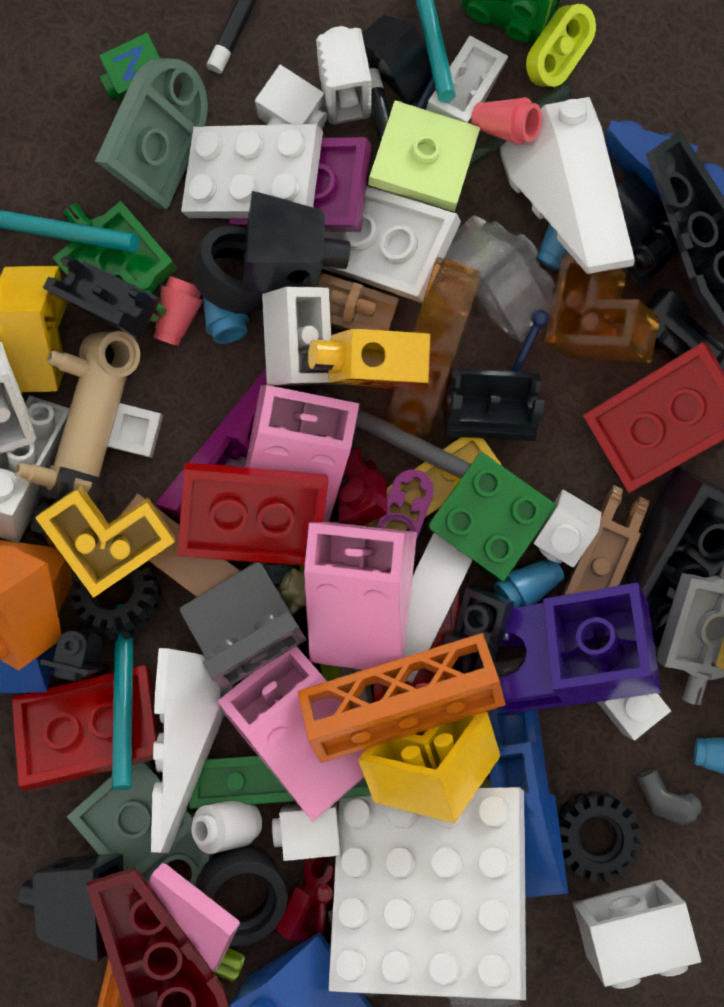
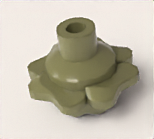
M305 567L302 571L292 568L283 577L282 583L278 587V592L292 615L306 606Z

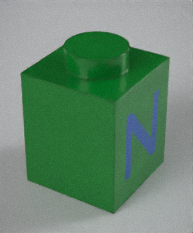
M148 33L99 55L107 71L99 77L111 101L118 98L123 101L132 79L140 67L150 60L160 58Z

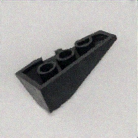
M679 130L649 151L646 157L694 294L719 332L723 333L724 196L681 130Z
M680 467L675 468L654 505L627 584L639 583L648 602L655 651L660 646L681 574L686 573L701 577L720 576L724 565V489Z

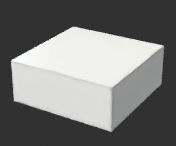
M120 403L108 447L152 458L163 415Z

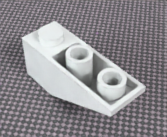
M29 395L25 405L36 440L33 444L0 454V538L12 542L20 541L41 498V495H38L40 485L17 477L15 475V467L21 462L46 467V464H53L70 408Z

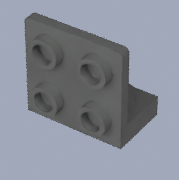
M260 562L250 565L180 608L184 620L207 659L203 662L211 679L224 690L306 641L305 636Z

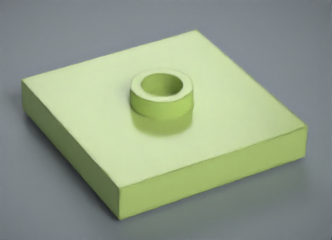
M394 101L370 173L368 185L455 212L480 127Z

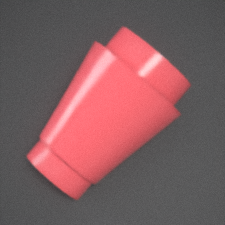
M526 97L485 103L479 102L473 108L471 123L480 127V131L517 145H522L526 141L531 142L535 140L538 136L542 124V112L538 104L532 103Z
M169 276L166 286L161 285L160 303L167 311L164 317L157 311V316L160 320L156 321L154 338L179 346L181 338L184 337L203 303V300L200 299L201 293L195 285Z

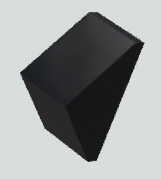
M384 14L362 33L367 61L372 68L379 70L381 78L405 104L412 105L421 97L432 78L427 48L415 24Z

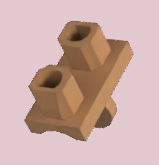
M324 273L321 274L318 287L329 288L331 326L345 331L350 329L389 331L399 298L364 287V285L355 282L351 283Z

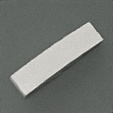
M469 36L450 66L456 93L455 98L450 102H440L435 90L428 101L426 110L472 124L471 115L474 106L479 102L484 103L507 62L508 56ZM381 189V191H385V192H388V193H391V194H394V195H398V194H395V193H392V192H389V191H386V190H382V189Z

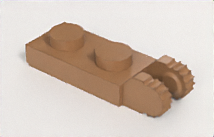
M615 485L611 487L600 510L602 514L599 531L574 566L562 595L619 586L641 535L638 531L647 512L649 500L639 496L633 502L624 527L612 521L615 511L621 503L623 489Z

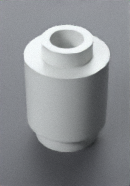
M225 801L204 805L196 811L193 817L192 837L199 849L207 854L249 845L260 834L262 818L254 804L247 805L238 801Z

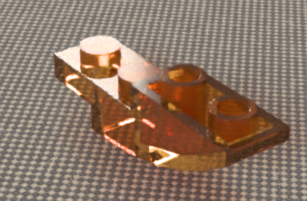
M437 257L414 329V333L430 334L428 383L395 388L386 422L424 441H427L483 273V271L441 257Z

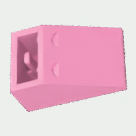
M260 385L245 467L327 474L329 483L323 522H329L350 454L359 403L269 385Z
M330 522L309 523L304 575L310 662L366 670L405 657L417 532Z
M296 646L251 673L217 702L227 719L311 821L314 822L364 778L358 758L365 750L323 763L319 762L308 742L297 691L327 681ZM330 697L312 703L315 719L319 720L334 715L342 702Z

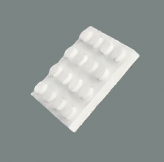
M520 787L479 788L455 824L374 803L371 795L340 798L338 832L341 854L336 856L329 991L526 1000L524 790Z

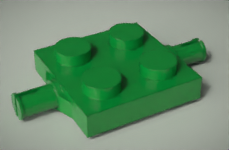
M122 201L118 202L104 215L92 220L89 219L78 204H72L70 208L79 219H76L67 208L65 209L64 217L71 223L133 233L139 237V247L136 252L71 241L52 257L66 275H68V267L63 266L60 260L64 256H69L80 263L84 261L152 294L160 283L178 269ZM159 302L156 310L164 317L167 310ZM154 312L150 321H159L160 318Z

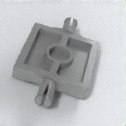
M724 565L720 576L701 577L686 573L681 574L656 656L657 662L664 667L685 670L690 674L682 700L690 704L701 705L708 680L724 677V670L715 666L724 637Z

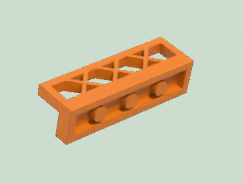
M483 633L297 691L308 742L320 763L506 705L500 680ZM477 651L484 667L466 674L452 669L458 657ZM425 668L436 673L427 686L416 689L405 684L413 671ZM379 683L389 688L380 701L369 704L358 699L368 685ZM330 697L342 702L334 715L319 720L315 719L312 703Z

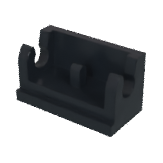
M69 256L62 257L60 260L62 265L68 267L67 277L64 281L48 277L43 289L67 305L140 340L161 299L84 261L80 263Z
M450 368L441 403L446 436L535 441L536 431L544 410V400L537 399L542 384L540 373Z

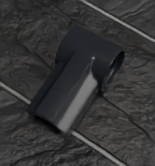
M659 288L629 321L630 328L638 337L641 334L645 336L642 340L646 344L654 348L661 347L673 359H676L702 342L707 343L715 358L724 349V346L689 316L690 310L684 300L667 288Z

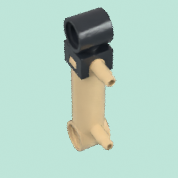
M108 331L88 335L80 346L79 357L54 350L47 356L48 364L79 378L54 465L46 464V467L21 462L15 467V475L17 477L40 485L38 495L54 499L42 502L35 508L31 516L30 526L32 532L39 541L56 547L35 518L43 510L79 486L84 488L91 500L99 508L106 479L99 477L127 376L136 370L140 362L139 345L134 337L125 332ZM109 344L114 352V359L111 364L107 362L105 357V350Z

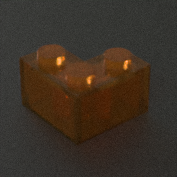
M562 255L544 343L569 359L651 363L660 318L639 300H622L627 274L620 268L587 274L571 255Z

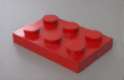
M706 342L700 343L583 415L628 493L724 440V371Z
M185 462L177 556L305 565L309 523L323 522L329 483L327 474Z
M146 665L133 668L132 765L153 760V746L159 735L157 714H154L155 700L151 670ZM114 673L48 688L47 692H31L12 697L19 788L28 791L112 770Z

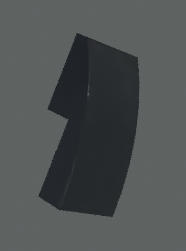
M477 586L466 587L455 629L445 634L442 645L483 633L492 661H494L515 602ZM478 651L458 657L452 669L463 674L484 668Z

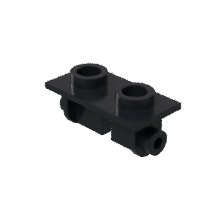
M92 629L65 632L58 640L54 657L41 659L40 661L42 665L54 667V676L73 681H82V677L93 678L94 673L109 669V665L99 663L104 639L95 634Z

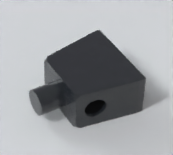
M252 191L247 219L242 291L270 292L284 287H317L322 266L347 269L350 256V241L324 238L325 214L321 209Z
M115 853L62 858L36 871L32 880H27L23 883L19 891L18 901L22 908L34 910L35 934L40 941L91 961L98 962L107 956L86 884L89 881L124 871L123 854Z

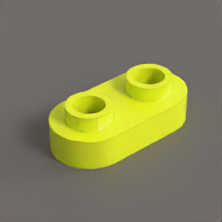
M584 4L565 5L559 8L553 15L527 56V73L535 85L540 87L559 86L571 74L595 36V17L589 7Z

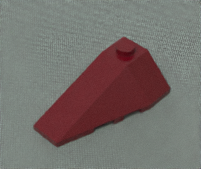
M136 867L87 882V891L124 1007H230L224 985Z

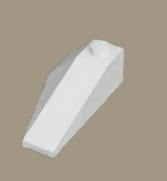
M590 97L569 99L563 102L544 105L541 108V128L535 140L531 142L526 141L522 145L506 141L500 147L501 160L510 186L517 194L523 192L532 203V211L539 219L545 218L557 231V240L587 274L634 266L635 259L602 127Z
M159 648L154 714H160V721L164 723V733H159L157 741L154 742L153 760H155L157 772H163L162 782H155L151 826V852L165 854L170 852L202 772L203 765L224 717V713L217 701L235 687V684L224 690L211 679L203 664L207 660L204 655L169 648Z

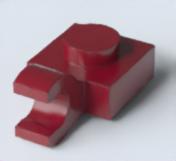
M359 447L350 451L345 467L349 483L339 488L340 524L363 526L388 514L386 479L376 470L373 460L363 463Z
M327 857L308 858L305 862L304 876L306 886L305 888L296 887L293 895L287 901L286 911L276 928V931L287 940L304 942L315 935L318 901L315 898L316 887L320 884H327L333 890L335 883L334 865H328L325 874L322 876V867ZM332 897V899H331V900L328 902V904H327L326 921H327V919H328V917H329V914H328V906H329L330 904H333V901H334V898H333V897Z

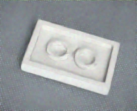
M318 124L193 127L181 212L188 218H248L252 191L313 207L323 131Z
M366 186L361 232L324 233V238L350 241V256L347 269L322 266V269L424 303L461 221L456 213Z

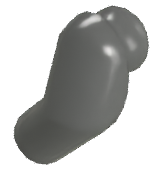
M651 768L635 777L654 815L680 825H688L695 822L697 816L702 812L701 802L694 794L677 795L668 792L657 768Z

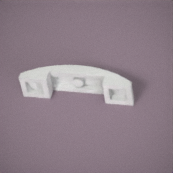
M433 533L412 577L405 657L430 649L472 562V559L435 533ZM419 670L413 671L407 682L412 683Z

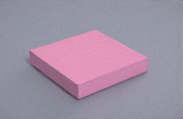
M162 863L151 875L148 884L215 973L228 950L240 922L167 864Z

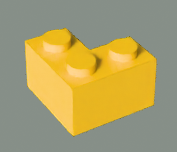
M59 266L4 267L0 276V341L3 344L21 392L58 391L64 371L48 364L47 356L53 350L63 353L58 327L64 314L66 303L43 289L48 277L61 280Z
M79 486L35 517L93 598L175 542L174 533L148 497L108 523L84 488Z
M483 712L429 729L423 736L413 734L368 748L358 758L374 803L455 824L501 755L488 712Z

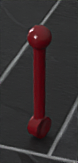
M320 884L315 890V898L318 901L315 934L321 932L323 936L325 933L327 904L333 897V890L327 884Z

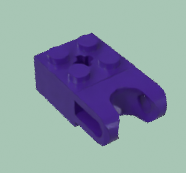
M639 583L545 598L543 603L512 609L500 646L526 648L527 652L525 662L517 672L499 678L506 705L496 709L505 713H520L662 693L649 606ZM609 641L605 647L601 648V642Z

